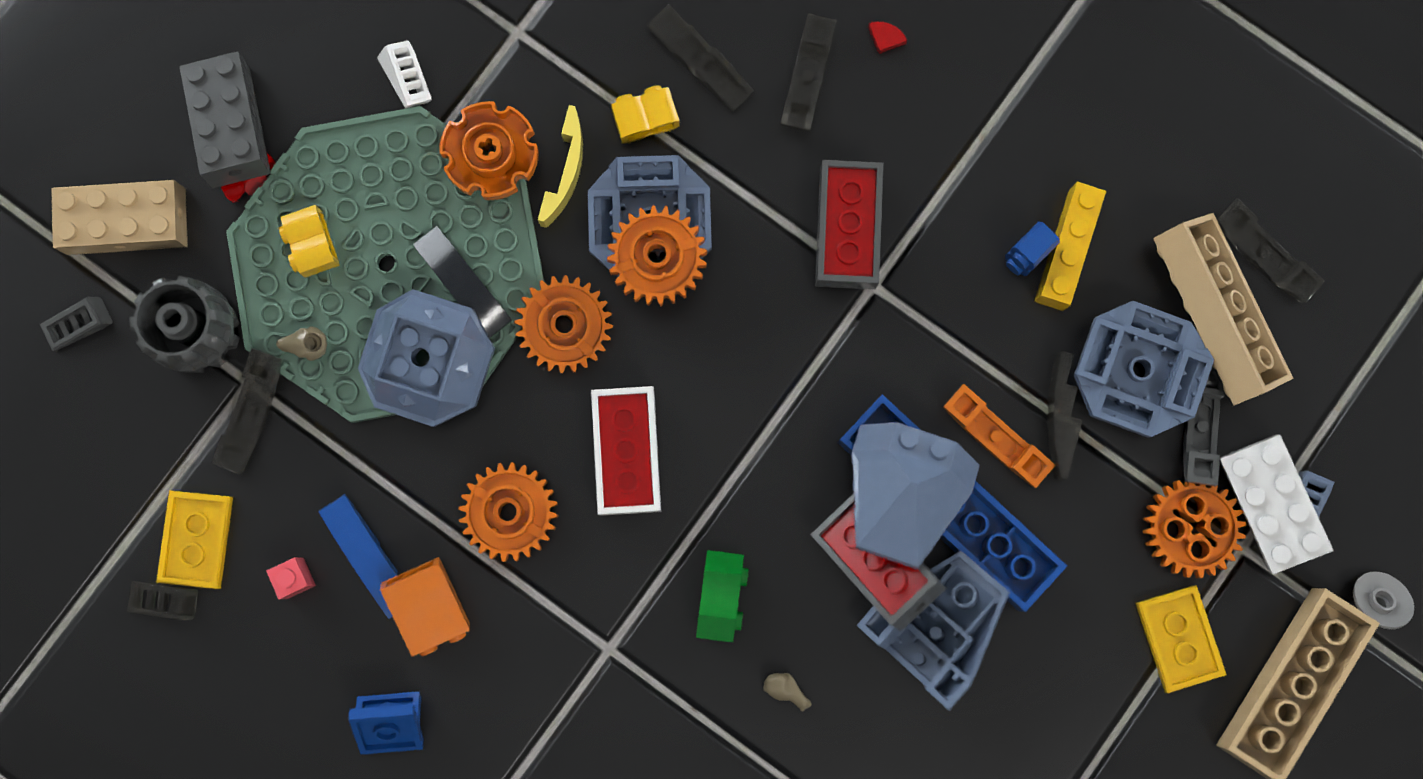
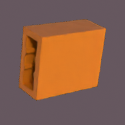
M440 557L381 583L380 591L412 657L419 653L421 656L428 655L438 648L437 645L448 640L449 643L457 642L467 635L466 632L470 631L469 619Z

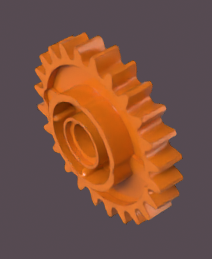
M652 205L651 212L646 214L642 208H639L640 216L638 218L629 213L630 223L619 222L618 224L622 232H612L611 234L612 238L617 242L607 246L608 250L614 252L613 255L607 257L608 263L616 264L609 270L610 274L619 275L615 284L616 286L626 285L623 291L625 295L635 292V302H638L641 297H646L647 306H650L653 299H657L659 305L663 306L664 299L668 298L672 304H675L676 294L686 298L685 288L688 287L695 290L696 285L693 279L702 280L703 274L698 269L706 268L707 262L700 259V257L707 255V249L699 248V246L705 242V238L695 237L699 232V227H688L691 222L689 216L680 220V210L674 212L673 215H669L668 206H665L662 212L658 213L655 205ZM655 249H660L665 252L666 257L662 262L655 263L648 258L649 254Z
M567 275L563 276L561 283H558L555 276L551 277L550 285H547L543 280L539 281L540 290L538 291L531 287L529 291L532 298H521L526 307L516 309L522 315V319L515 320L514 324L521 326L522 330L518 331L515 336L524 337V342L519 347H529L530 351L526 357L530 358L536 355L538 357L536 361L537 366L547 362V371H551L557 365L560 373L564 372L566 366H569L572 372H576L577 363L587 368V358L597 361L598 358L595 351L604 352L606 350L601 341L611 339V337L605 334V330L613 328V325L606 323L605 319L611 316L612 313L604 312L602 309L608 302H599L597 300L600 291L590 293V282L581 287L579 277L573 283H569ZM559 316H566L571 320L572 326L569 332L561 333L556 329L555 321Z
M513 462L510 463L508 470H505L503 464L498 463L497 472H494L490 467H486V477L476 474L478 483L476 485L467 484L471 493L461 495L467 501V504L458 507L459 510L466 512V516L459 519V522L468 524V527L462 533L463 535H473L469 544L475 545L480 543L478 553L483 554L489 549L490 559H495L498 553H500L502 562H506L510 554H512L515 561H519L521 552L527 557H531V547L542 550L539 543L541 539L550 541L546 531L556 530V527L550 523V520L559 517L558 514L551 512V508L558 505V502L549 500L554 490H544L548 482L546 479L537 482L539 472L535 470L528 475V467L526 465H523L517 471L516 465ZM511 503L516 507V516L510 521H505L501 516V510L504 505Z

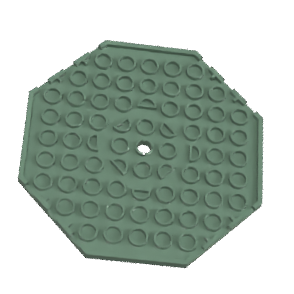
M421 106L301 128L295 136L296 140L286 154L283 153L273 166L270 176L262 187L257 188L244 206L246 209L238 220L233 222L226 231L245 350L351 423L396 415L373 406L358 370L377 309L412 289L459 304L413 245L433 228L439 227L512 319L509 324L490 338L495 351L484 385L518 338L515 334L522 330L521 326L514 324L515 320L522 319V315L516 309L526 307L521 298L527 297L531 299L532 295L529 289L532 287L539 291V281H544L526 180L520 179L517 181L518 192L498 200H484L481 195L482 191L478 190L473 192L471 196L460 191L444 171V166L450 160L444 159L440 155V140L447 124L431 115L430 112ZM484 150L485 155L488 156L489 152ZM317 205L324 215L340 266L305 278L299 272H294L288 260V255L292 254L290 244L283 242L279 233V227L282 226V216ZM385 256H392L396 261L394 267L389 272L382 271L379 267L380 260ZM311 326L320 329L327 338L326 353L313 361H309L304 357L300 358L293 353L284 352L276 345L277 340L295 333L300 328L307 329ZM425 349L420 350L416 356L417 363L422 367L429 362L430 356L428 351Z

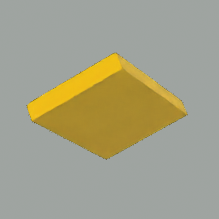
M169 490L156 583L221 589L233 497Z
M1197 585L1135 603L1165 693H1171L1227 675Z

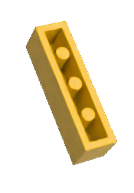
M1078 181L1069 190L1055 233L1059 237L1060 243L1049 253L1034 302L1064 311L1071 305L1106 194L1105 190Z

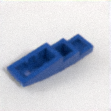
M346 494L320 509L319 514L368 591L387 618L390 619L393 616L384 600L380 587L382 582L398 575L397 569L380 547V542Z

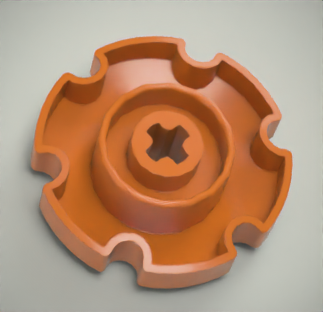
M492 101L479 102L463 108L460 111L462 114L461 121L457 123L449 121L441 136L440 155L442 158L450 160L444 166L445 173L460 191L469 196L477 190L482 191L481 195L484 200H498L518 192L517 181L520 179L529 181L538 163V146L536 143L529 142V139L535 134L531 124L515 108L507 106L504 111H498L495 102ZM493 146L495 152L490 151L488 156H486L484 150H489Z

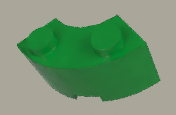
M707 550L696 638L733 642L735 630L741 631L743 612L737 611L740 586H747L749 568L743 567L744 555Z

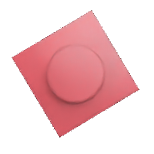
M294 557L266 571L278 599H289L316 586L304 558Z

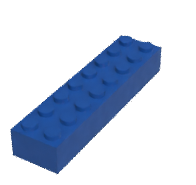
M882 394L837 443L851 455L860 425L898 422L916 429L919 428ZM975 481L972 494L940 537L955 553L960 551L965 553L1010 592L1007 601L1020 612H1026L1067 567L1060 558L977 481Z

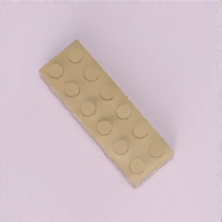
M1214 213L1183 222L1154 237L1157 252L1164 259L1170 272V279L1177 287L1183 299V306L1186 312L1190 314L1206 349L1210 351L1214 358L1212 366L1217 370L1223 383L1224 392L1231 399L1233 405L1261 395L1294 379Z
M1312 588L1216 746L1266 779H1286L1380 623L1326 588Z

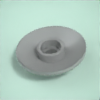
M1368 572L1355 582L1353 598L1358 610L1379 622V627L1398 629L1410 622L1414 614V602L1407 588L1399 580L1383 572Z

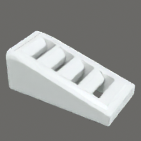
M407 40L386 45L377 59L404 107L409 108L429 103L432 98L410 42ZM410 78L411 82L405 83V79ZM416 89L417 93L409 94V90Z

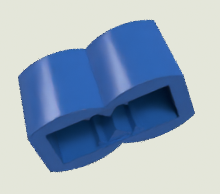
M1037 222L1005 255L1006 266L1015 275L1027 276L1060 243L1059 237L1043 222Z

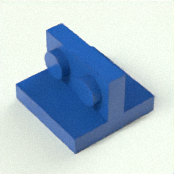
M420 692L357 697L356 708L349 709L348 720L361 755L423 749L424 738L420 728Z

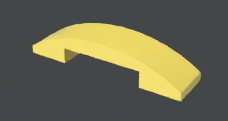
M571 105L568 107L561 132L564 142L571 143L558 193L545 191L538 216L540 226L545 228L560 215L567 205L576 187L583 157L582 130L576 108Z

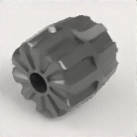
M179 276L177 280L160 278L152 282L153 287L145 294L139 293L134 301L137 305L134 317L129 318L130 329L137 333L139 340L136 342V345L141 351L165 368L187 373H204V369L207 366L220 367L227 362L225 354L228 350L237 348L240 337L235 335V328L240 324L238 314L230 306L228 300L207 283Z

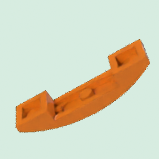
M962 384L943 406L948 414L969 435L1032 487L1037 488L1055 467V464L1034 445H1029L988 409L986 403L965 384Z

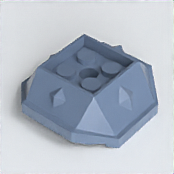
M679 155L616 157L609 168L588 190L590 254L610 270L616 265L607 261V257L614 254V252L608 250V244L617 242L612 238V232H622L618 223L629 224V213L638 218L640 216L639 208H642L646 214H649L652 205H655L658 213H661L663 208L668 206L669 215H673L674 212L680 210V220L689 216L691 222L688 227H699V232L695 237L705 238V242L699 248L707 249L708 254L712 250L710 187ZM655 249L649 254L648 258L652 262L659 263L665 259L666 254L660 249Z
M412 289L377 309L358 370L375 408L434 427L477 406L495 347L474 309ZM425 349L428 351L430 359L425 366L421 367L417 363L416 356L420 350Z
M1131 301L1093 319L1074 377L1090 417L1150 438L1195 418L1214 358L1210 351L1206 349L1192 322L1136 301ZM1135 362L1140 363L1144 367L1145 374L1143 378L1138 377L1134 373L1133 365Z

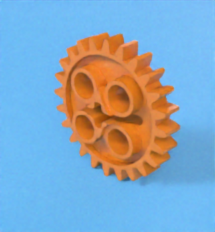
M1180 480L1173 481L1174 490L1169 486H1164L1162 490L1165 496L1160 494L1153 496L1158 504L1147 505L1146 508L1153 515L1143 518L1145 522L1151 524V528L1143 530V533L1152 535V539L1145 543L1146 546H1156L1157 548L1151 556H1163L1160 566L1166 567L1172 564L1171 573L1178 574L1182 569L1183 577L1190 578L1194 571L1196 578H1203L1204 570L1209 576L1216 575L1215 566L1220 570H1226L1227 566L1224 560L1236 561L1235 556L1231 552L1232 550L1242 551L1243 548L1236 541L1237 539L1246 538V535L1238 532V528L1246 526V522L1237 521V517L1243 513V510H1233L1232 507L1238 501L1236 498L1225 499L1229 491L1228 489L1216 492L1218 486L1206 487V485H1195V483L1185 482L1183 485ZM1190 498L1194 499L1198 506L1195 514H1191L1186 507L1187 501ZM1176 509L1183 519L1174 515L1173 510ZM1214 518L1218 519L1221 523V531L1218 534H1215L1210 527ZM1171 521L1178 526V534L1174 538L1167 532V526ZM1197 522L1196 530L1200 533L1192 534L1193 527L1189 523ZM1206 537L1212 539L1216 543L1215 547L1211 545V543L1206 539ZM1195 541L1202 547V554L1198 558L1194 557L1191 552V546Z

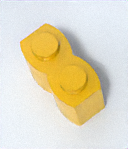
M652 86L644 90V94L633 97L632 94H625L616 98V102L611 104L622 144L634 142L650 135L660 134L679 127V118L669 87Z
M312 205L281 217L282 226L279 227V233L283 242L290 244L292 254L288 255V260L294 272H299V274L306 278L340 266L324 215L317 205Z

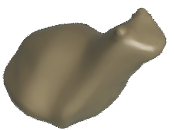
M311 326L307 329L300 328L295 333L277 340L276 345L284 352L293 353L300 358L304 357L309 361H313L326 353L327 338L320 329Z
M774 673L768 675L765 679L763 689L774 699L791 701L802 712L812 705L811 701L802 693L796 681L789 673Z

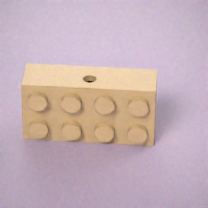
M175 180L52 188L53 248L66 255L187 247L186 188Z

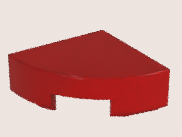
M872 22L868 25L878 54L907 43L903 32L890 23Z

